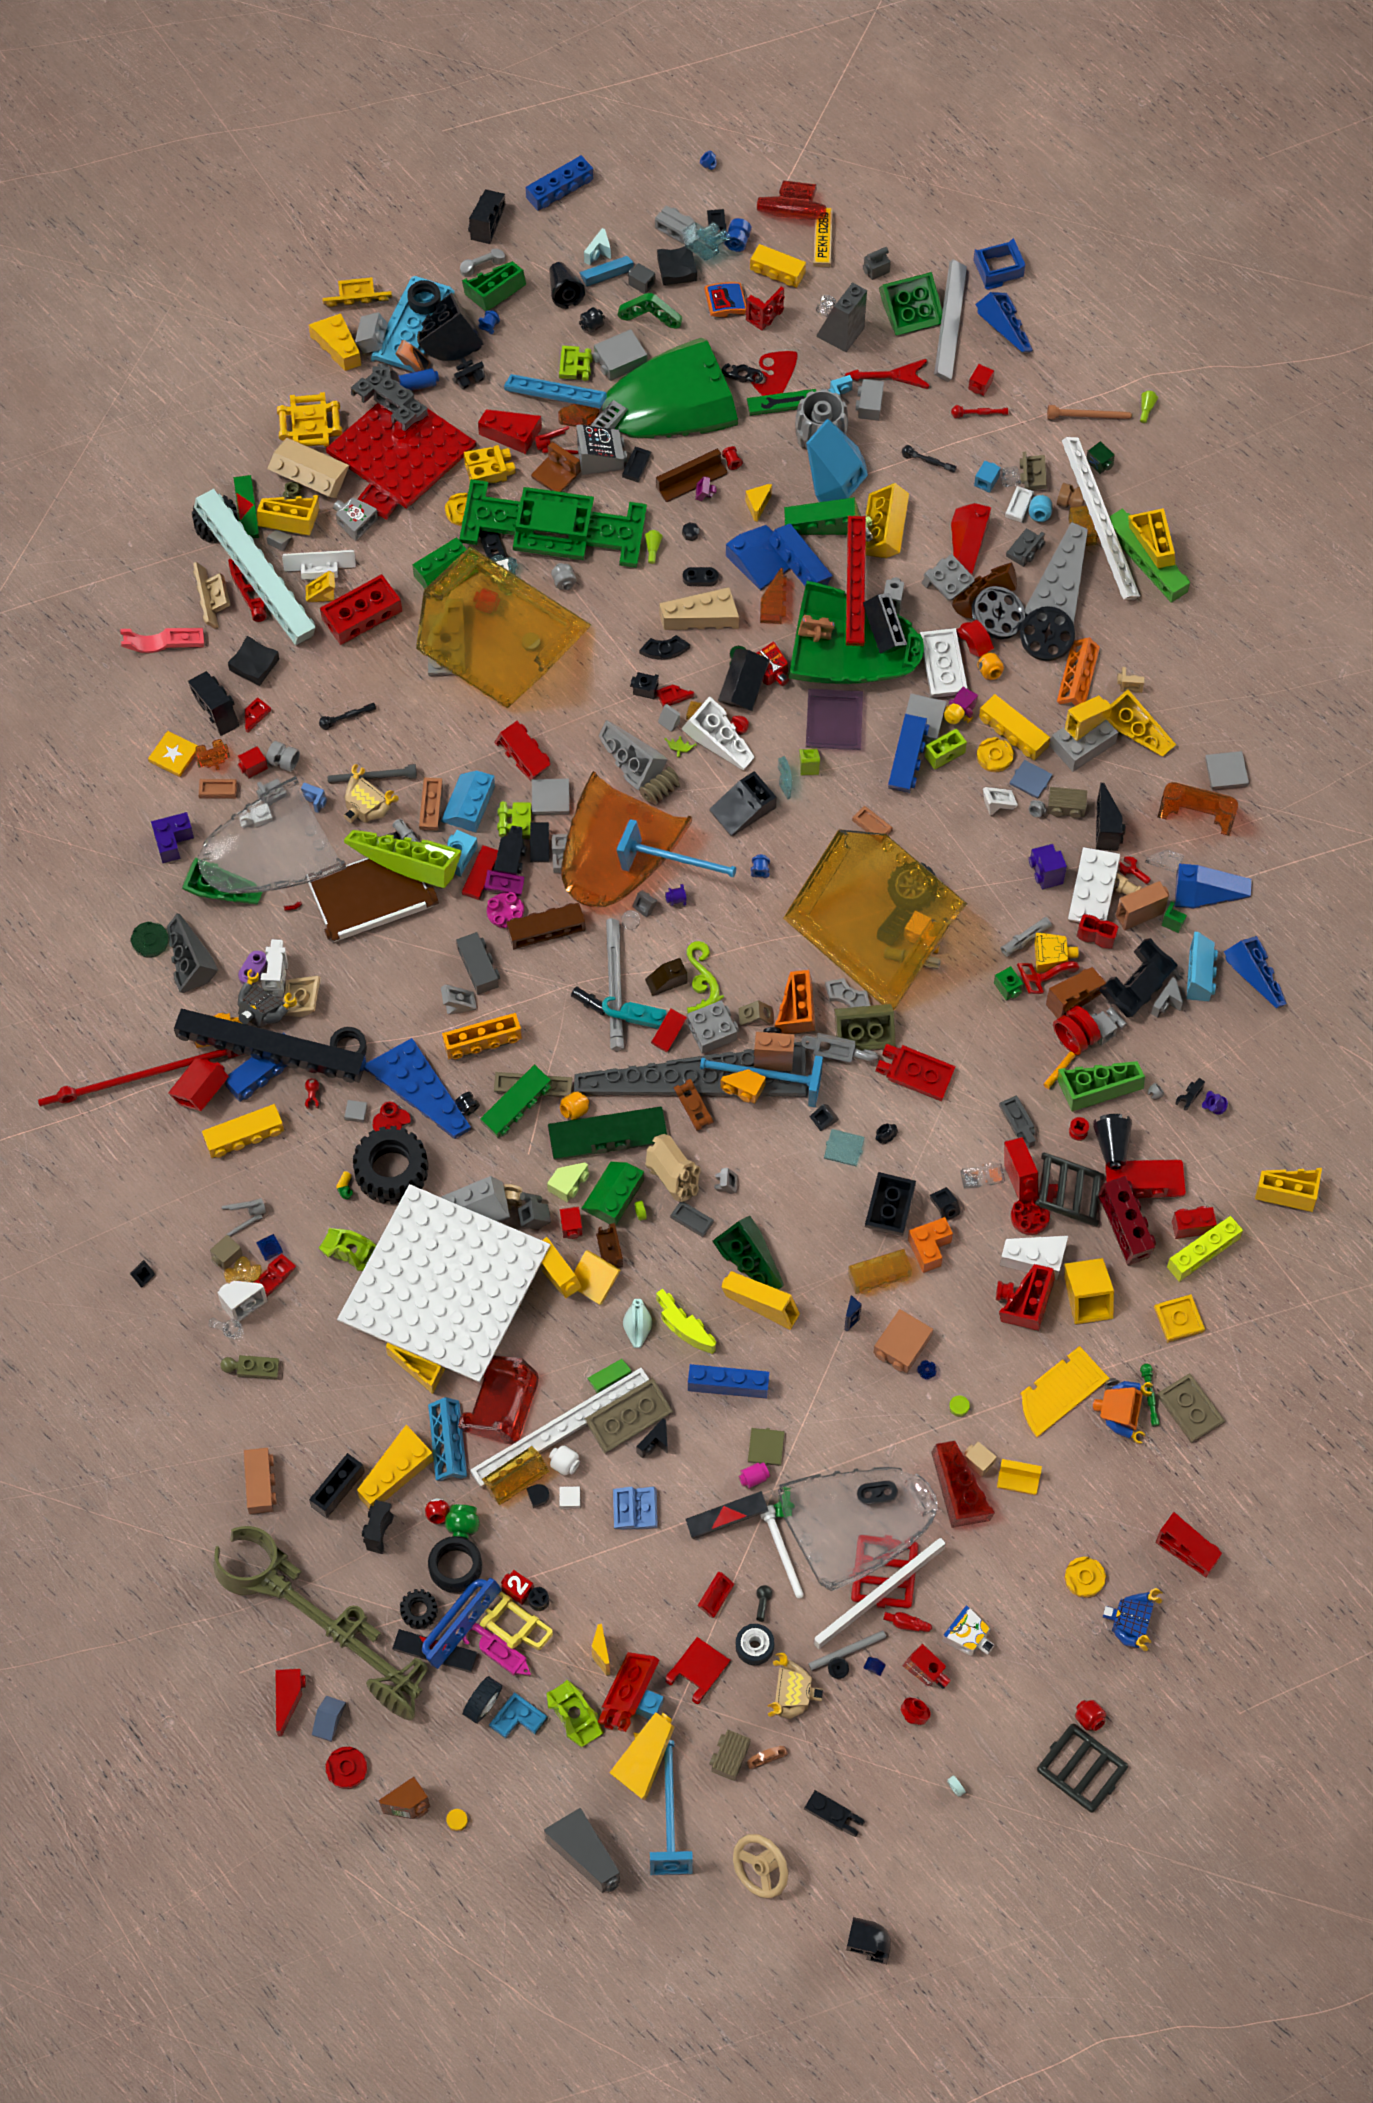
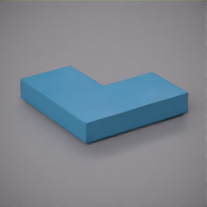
M514 1692L491 1721L489 1727L505 1739L518 1723L533 1734H536L547 1720V1716Z

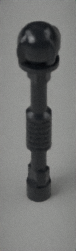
M906 445L901 451L904 458H919L934 466L944 467V469L953 473L957 467L949 463L940 462L939 459L931 456L921 455L910 445Z
M370 703L360 709L344 712L343 715L337 717L323 716L319 720V726L327 730L336 721L345 718L349 719L358 716L360 713L376 710L375 703Z

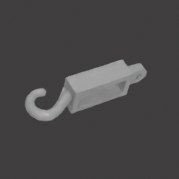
M817 1033V1037L804 1036L801 1040L803 1047L812 1049L814 1055L846 1062H851L853 1056L872 1062L877 1061L879 1058L876 1052L856 1049V1044L853 1040ZM822 1041L830 1043L831 1046L828 1050L820 1049Z

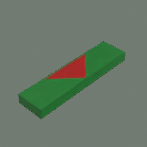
M251 475L233 477L239 521L242 523L247 535H250L252 538H259Z

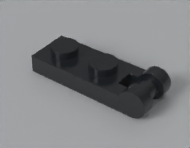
M480 530L479 536L488 563L505 560L506 556L498 533Z

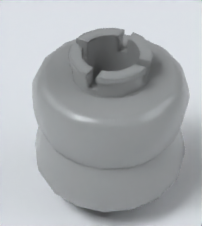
M557 564L551 572L555 586L560 590H569L576 583V577L569 564Z

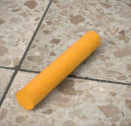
M1069 1052L1045 1081L1043 1084L1045 1088L1050 1089L1058 1079V1069H1066L1076 1057L1073 1052Z

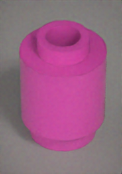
M763 1462L740 1470L741 1475L738 1476L742 1486H747L750 1489L765 1482L770 1477V1474Z

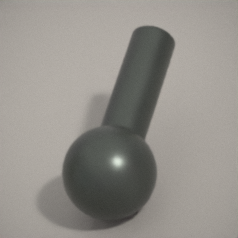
M767 1585L760 1586L756 1591L757 1598L759 1599L756 1620L759 1622L764 1621L767 1601L773 1595L772 1589Z

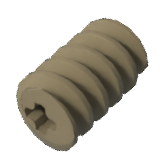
M668 766L661 774L655 776V779H651L650 783H646L644 787L639 788L641 796L647 802L657 805L658 801L656 798L662 801V794L668 796V790L671 792L675 791L673 785L677 788L680 787L678 775Z

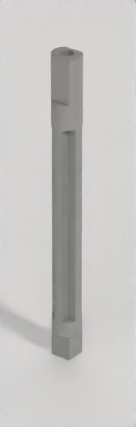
M610 918L606 920L609 997H616V1000L609 1001L610 1009L620 1011L622 998L619 920ZM610 1016V1049L618 1052L624 1049L622 1019Z

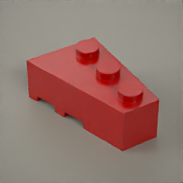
M486 409L478 421L479 435L524 454L528 452L535 440V436L542 429V419L539 415Z
M1037 1264L1033 1265L1021 1281L1019 1288L1010 1296V1300L1004 1308L1002 1307L999 1311L1001 1322L1039 1331L1055 1280L1054 1268Z
M1175 1512L1171 1514L1163 1525L1155 1542L1205 1578L1210 1574L1222 1555V1552L1216 1545L1205 1539Z

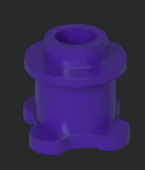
M680 884V888L675 889L668 888V892H665L666 902L670 903L671 906H674L676 903H683V906L686 905L687 898L684 885Z
M1212 1091L1207 1092L1206 1099L1202 1103V1108L1209 1109L1216 1115L1223 1114L1228 1107L1227 1099L1220 1094H1214Z

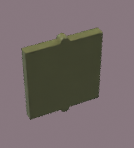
M751 1428L748 1462L759 1464L764 1462L765 1465L781 1466L784 1431L770 1430V1428Z

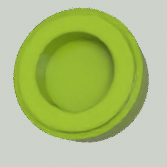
M642 1200L635 1202L634 1207L638 1220H646L647 1216Z
M961 1395L953 1397L949 1404L950 1412L958 1417L966 1415L970 1406L968 1399Z

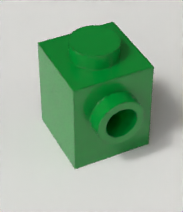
M1011 966L995 975L994 985L1006 1001L1010 998L1014 999L1022 993L1024 983Z

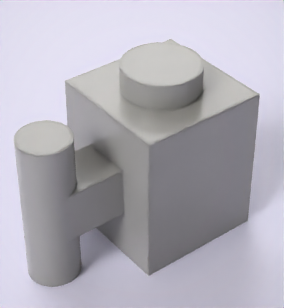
M1112 1007L1106 1011L1110 1017L1104 1011L1098 1015L1096 1013L1092 1015L1101 1033V1038L1097 1041L1101 1046L1116 1036L1118 1029L1116 1024L1121 1029L1127 1025Z

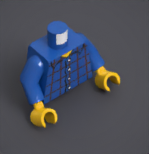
M1154 1588L1150 1592L1139 1593L1120 1599L1117 1609L1105 1606L1102 1618L1114 1621L1112 1632L1115 1633V1636L1124 1646L1140 1647L1143 1651L1148 1650V1647L1144 1644L1147 1642L1151 1643V1640L1146 1636L1154 1605L1151 1602H1162L1161 1598L1156 1597L1158 1594H1163L1158 1588Z

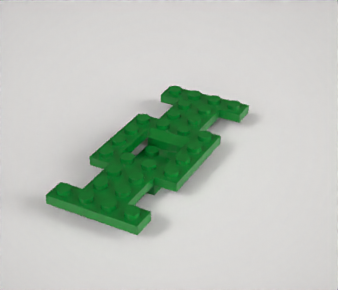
M470 480L459 537L461 543L477 545L480 530L515 535L513 551L584 560L587 545L621 550L619 565L637 568L647 504L629 502L627 516L592 512L593 496L523 487L520 501L486 497L488 482ZM537 530L569 535V539L533 534V532Z

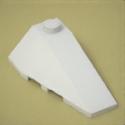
M709 696L681 729L699 744L744 770L752 761L754 755L745 741L738 736L735 731L736 727L733 723L729 722L725 710Z

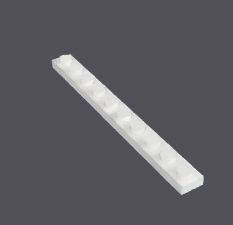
M1066 437L1062 440L1064 450L1069 458L1071 468L1076 476L1077 483L1107 556V561L1114 574L1113 576L1119 587L1120 594L1123 600H1136L1140 597L1079 438Z
M639 1368L470 1470L471 1474L480 1488L485 1487L585 1427L587 1423L584 1418L646 1382L649 1378L643 1369Z

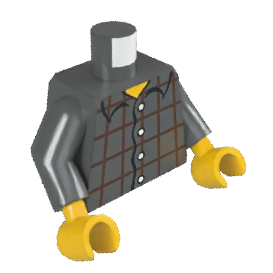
M252 969L248 970L247 983L244 982L238 994L237 1005L239 1006L240 1022L242 1024L250 1022L256 1027L278 1023L289 1011V1007L296 1006V997L289 1001L292 998V994L287 993L284 997V1004V1002L256 984L252 986L253 983L259 980V974L257 972L255 977H250Z

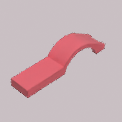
M165 628L163 632L151 636L138 635L132 632L131 629H120V634L123 635L124 640L121 641V647L141 653H154L166 648L204 647L203 628Z

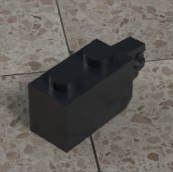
M511 826L508 836L500 839L494 871L517 876L522 874L523 863H521L522 856H526L527 846L524 845L522 827Z

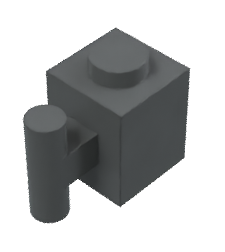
M887 247L867 254L864 257L863 270L866 275H869L871 280L890 272L891 261L886 255L889 253Z
M522 1192L520 1199L525 1200L527 1204L518 1208L521 1227L539 1230L551 1223L548 1204L541 1203L542 1197Z

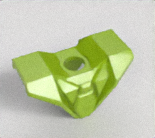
M329 1228L325 1239L318 1248L328 1258L333 1255V1257L342 1259L355 1266L357 1271H363L377 1245L371 1239L354 1231ZM349 1245H355L357 1247L356 1253H353L350 1249L346 1247Z
M566 1680L557 1688L546 1693L548 1709H553L561 1722L564 1723L566 1737L578 1746L583 1747L604 1732L601 1724L598 1723V1713L589 1707L583 1698L584 1692L572 1682ZM570 1708H578L580 1716L575 1719L571 1718L568 1715Z

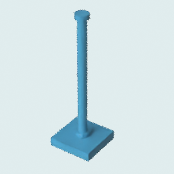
M632 819L629 820L616 849L621 868L629 871L637 851L728 874L732 878H734L737 869L735 866L727 867L642 845L638 823Z
M815 1056L812 1075L808 1076L709 1061L706 1058H701L700 1069L710 1068L735 1073L749 1069L766 1078L807 1084L809 1086L808 1106L816 1107L822 1076L823 1057Z
M669 1740L664 1753L667 1852H650V1875L693 1874L692 1851L675 1852L673 1740Z

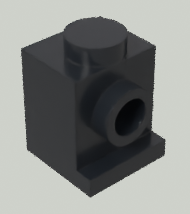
M637 672V676L632 677L630 687H633V695L654 699L659 686V675L655 674L653 676Z

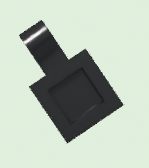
M1198 1078L1195 1083L1192 1081L1186 1089L1188 1093L1178 1096L1175 1104L1178 1105L1179 1102L1183 1101L1186 1103L1183 1110H1188L1190 1104L1202 1092L1205 1081L1201 1078Z

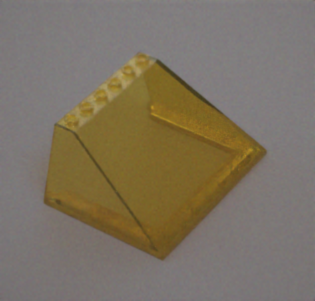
M470 546L425 588L416 649L423 655L436 661L440 666L450 670L454 675L465 680L469 685L482 691L483 694L496 700L500 705L508 708L553 667L590 628L591 624Z
M839 829L783 919L880 1004H891L893 1010H895L968 903L887 834Z

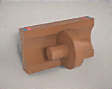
M804 615L798 635L813 637L814 642H819L820 638L830 640L835 625L828 618L822 617L819 620H813L811 616Z

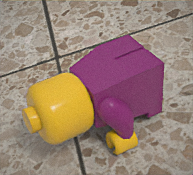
M963 686L956 694L955 699L949 700L944 712L945 720L950 724H958L963 718L964 721L967 720V723H969L973 719L972 710L976 706L978 695Z

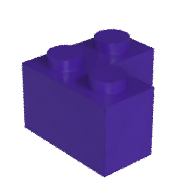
M184 812L151 821L162 864L181 859L177 843L194 838L188 813Z
M1053 844L1032 849L1028 860L1030 867H1034L1036 883H1040L1042 890L1062 885L1067 868L1062 852H1056Z

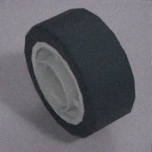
M758 1623L744 1626L738 1632L735 1642L738 1657L744 1663L750 1665H761L767 1662L774 1651L772 1632L766 1626ZM758 1641L760 1646L753 1648L750 1646V1642Z

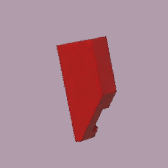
M258 697L245 708V729L247 733L271 712V707Z

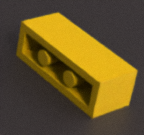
M759 244L750 259V270L797 288L806 272V262Z

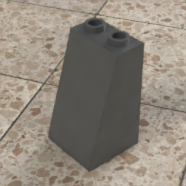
M852 282L831 310L817 333V337L847 352L865 327L867 290Z
M581 1808L544 1829L546 1842L601 1893L605 1891L609 1893L619 1886L620 1872Z

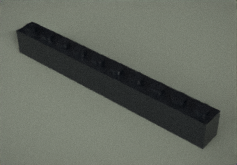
M182 1008L174 1026L176 1037L183 1041L191 1040L199 1045H211L219 1050H231L238 1055L247 1054L255 1059L269 1060L274 1064L282 1063L294 1069L302 1068L310 1073H322L329 1078H342L349 1083H360L366 1065L365 1054Z

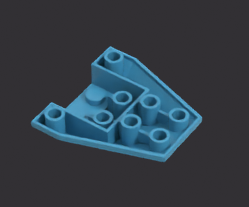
M826 419L806 443L815 495L819 502L849 498L868 476L865 459L859 447L833 422Z

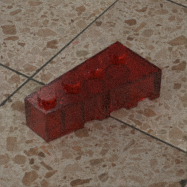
M956 1441L936 1444L931 1453L951 1528L990 1521L995 1512L992 1506H989L984 1492L979 1488L976 1477L968 1468L967 1461Z

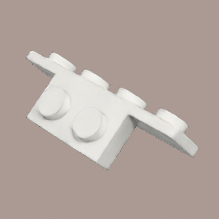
M354 550L282 555L284 571H301L302 580H315L327 571L333 572L335 578H338V568L356 567Z

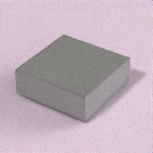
M348 1100L345 1120L364 1123L367 1102Z

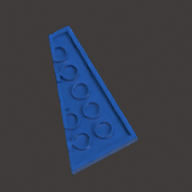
M413 1038L366 1063L365 1071L370 1072L378 1081L387 1085L391 1091L413 1108L418 1109L426 1118L435 1122L439 1128L452 1138L456 1139L471 1130V1126Z

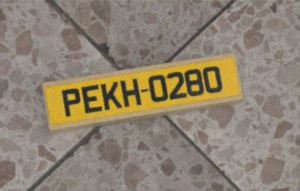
M815 207L813 266L830 267L832 208Z

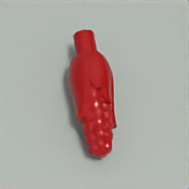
M885 1612L883 1620L893 1622V1625L899 1629L917 1632H930L932 1630L930 1623L904 1612H897L895 1614Z

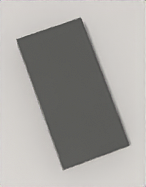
M679 1202L670 1215L671 1219L701 1237L705 1236L714 1223L712 1218L685 1202Z

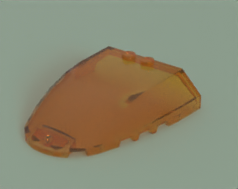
M593 771L579 798L566 838L561 866V877L566 891L575 901L589 907H606L619 902L648 879L666 860V858L637 851L629 871L622 870L616 849L629 820L637 821L642 845L672 852L692 823V817L689 815L687 818L675 817L612 788Z

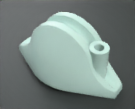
M634 1299L623 1318L624 1330L634 1348L642 1347L652 1328L651 1315L641 1299Z

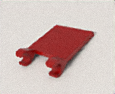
M696 1637L673 1669L666 1675L665 1682L668 1685H673L680 1674L699 1687L692 1698L695 1704H699L731 1660Z

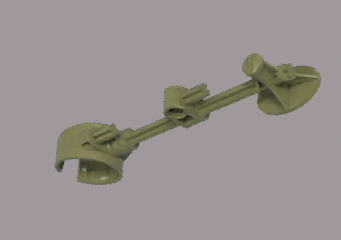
M241 1526L231 1529V1542L248 1540L257 1543L267 1552L271 1562L270 1566L259 1575L247 1578L237 1577L223 1569L219 1562L220 1548L216 1546L213 1568L219 1583L228 1591L238 1595L261 1593L277 1597L278 1599L285 1598L325 1629L326 1636L332 1637L334 1643L339 1642L341 1648L348 1647L385 1677L368 1679L366 1681L367 1688L380 1704L388 1708L389 1711L403 1719L413 1720L415 1717L414 1699L418 1698L422 1692L418 1685L428 1671L426 1663L421 1659L414 1658L405 1668L396 1670L355 1638V1635L360 1632L374 1643L381 1635V1632L366 1622L368 1617L364 1615L360 1607L349 1606L336 1620H332L293 1590L291 1587L292 1583L290 1581L286 1582L284 1576L277 1575L280 1570L294 1581L301 1574V1570L287 1560L288 1555L276 1546L274 1540L267 1532L252 1526ZM350 1617H355V1618H357L358 1620H357V1621H351V1620H349V1618H350ZM414 1665L412 1671L407 1676H404L403 1673ZM419 1671L422 1672L418 1680L414 1684L412 1682V1679L419 1673ZM391 1681L397 1686L393 1687L390 1685L383 1684L381 1682ZM402 1691L406 1692L409 1696H411V1707L405 1699Z

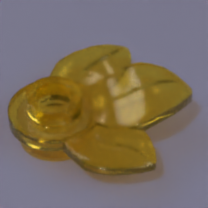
M241 1256L236 1260L234 1268L225 1269L224 1277L229 1284L233 1281L253 1283L259 1279L262 1268L261 1265L251 1266L250 1261L245 1256Z

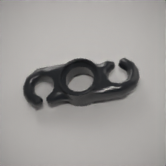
M729 363L725 364L721 369L725 377L742 383L747 381L753 382L754 375L760 376L759 379L755 380L756 384L762 382L764 374L759 369L745 364L732 365L733 371L731 372L726 371L731 366ZM740 371H746L747 375L739 376L738 373Z

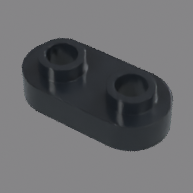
M689 567L683 571L682 579L687 586H714L718 582V571L712 567Z
M892 1481L866 1483L857 1490L859 1501L865 1505L891 1502L898 1495V1489ZM890 1489L892 1492L890 1495H885V1490ZM866 1492H871L870 1498L864 1497Z

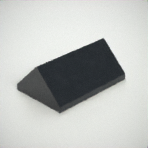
M735 649L718 701L753 711L770 659L750 650Z

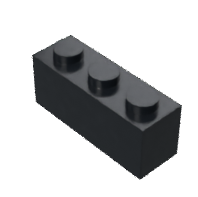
M890 593L878 594L863 602L880 654L892 653L907 645Z
M347 1453L310 1497L311 1508L327 1519L365 1473L363 1464Z

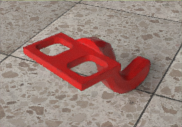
M1068 961L1040 974L1036 973L1032 963L1017 964L1029 994H1043L1042 982L1051 979L1061 972L1069 971L1073 973L1080 968L1077 962ZM1022 966L1029 967L1032 975L1026 974ZM1029 982L1035 983L1039 991L1032 990Z

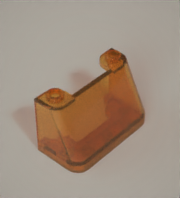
M1171 782L1164 789L1157 818L1166 820L1169 814H1178L1179 807L1216 816L1214 824L1220 825L1221 834L1230 836L1238 802L1231 796Z

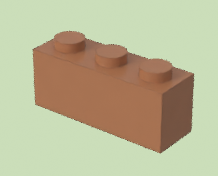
M268 1448L244 1450L249 1514L274 1512L273 1505H277L276 1492L272 1493V1486L275 1485V1474L271 1473V1466H274V1456L269 1453Z

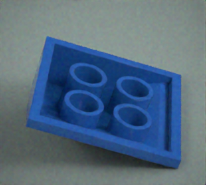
M767 525L741 533L726 543V557L760 591L791 569L769 543L768 540L773 531Z

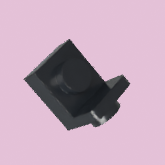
M947 1187L930 1194V1199L939 1210L941 1218L945 1217L946 1220H949L960 1214L958 1201Z

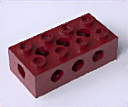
M1126 1176L1104 1183L1098 1196L1128 1266L1148 1259L1155 1249L1156 1241L1154 1236L1150 1235L1148 1231L1149 1225L1146 1217H1143L1140 1212L1141 1205L1139 1200L1135 1199L1133 1195L1134 1189L1131 1181H1127Z

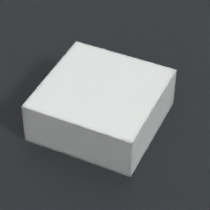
M580 1486L560 1487V1509L580 1508Z

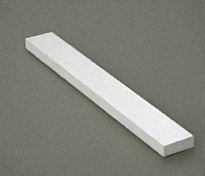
M941 1538L936 1540L814 1638V1645L818 1650L945 1549V1542Z

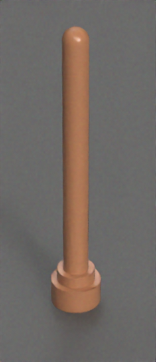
M1048 405L1047 419H1055L1059 416L1130 419L1132 413L1059 409L1056 405Z

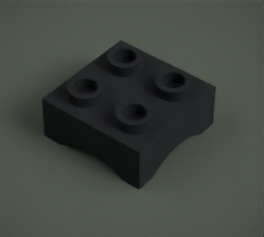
M685 245L672 250L657 249V259L663 286L697 281V269L691 245Z
M247 636L238 652L229 660V671L260 686L279 661V653Z
M375 1500L374 1506L369 1508L368 1518L370 1519L368 1525L365 1524L362 1530L363 1543H365L368 1551L383 1554L384 1533L394 1518V1514L390 1512L391 1503Z

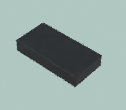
M635 446L622 473V478L639 483L652 452Z

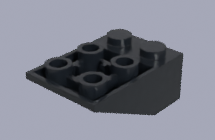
M753 771L739 780L709 811L732 837L774 810L777 797L758 774Z

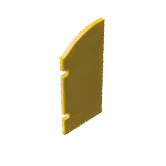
M1080 1346L1067 1355L1068 1359H1070L1068 1363L1062 1359L1034 1382L1037 1388L1033 1390L1028 1386L1020 1393L1025 1419L1036 1437H1039L1110 1379Z

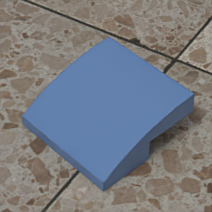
M655 1487L613 1489L615 1529L658 1528L657 1489Z

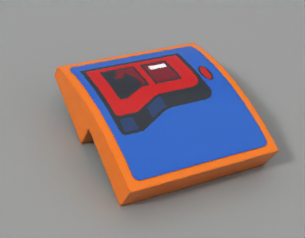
M725 282L704 287L711 316L727 317L729 313L745 315L746 303L741 283Z

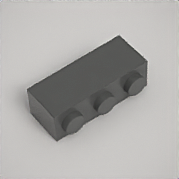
M475 932L456 939L458 952L477 995L498 988L500 975L497 968L493 969L491 954L485 951L487 947L484 938H480L478 933Z

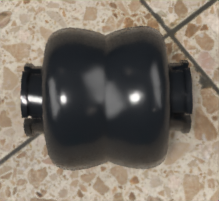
M592 307L587 312L580 315L581 321H579V325H582L580 326L582 330L592 333L597 328L604 325L603 319H605V316L602 315L603 312Z

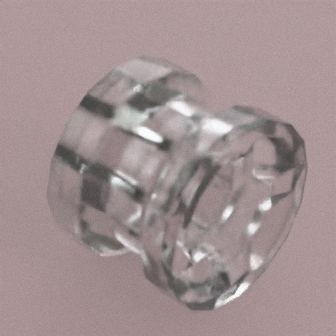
M822 295L816 311L820 315L828 317L837 301L830 295Z

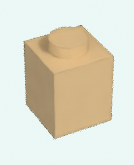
M979 1441L974 1446L971 1444L964 1452V1463L981 1477L990 1470L997 1458Z

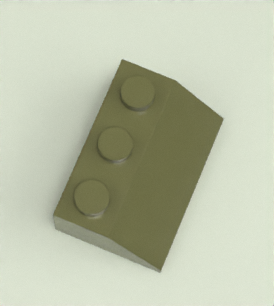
M891 1004L834 1009L836 1037L855 1041V1048L858 1050L883 1049L886 1044L896 1047L894 1010Z

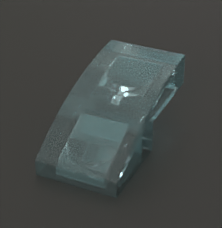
M783 756L778 758V770L781 773L779 786L788 800L791 798L792 776L787 759Z

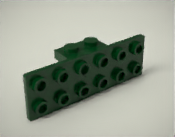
M661 1106L548 1124L554 1160L654 1145V1137L662 1134L667 1135Z

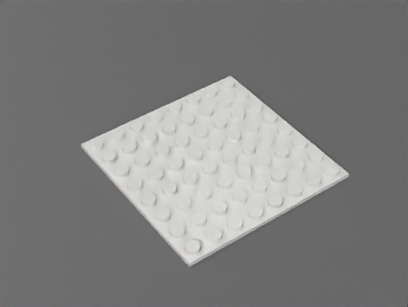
M409 1184L337 1321L480 1383L550 1244Z

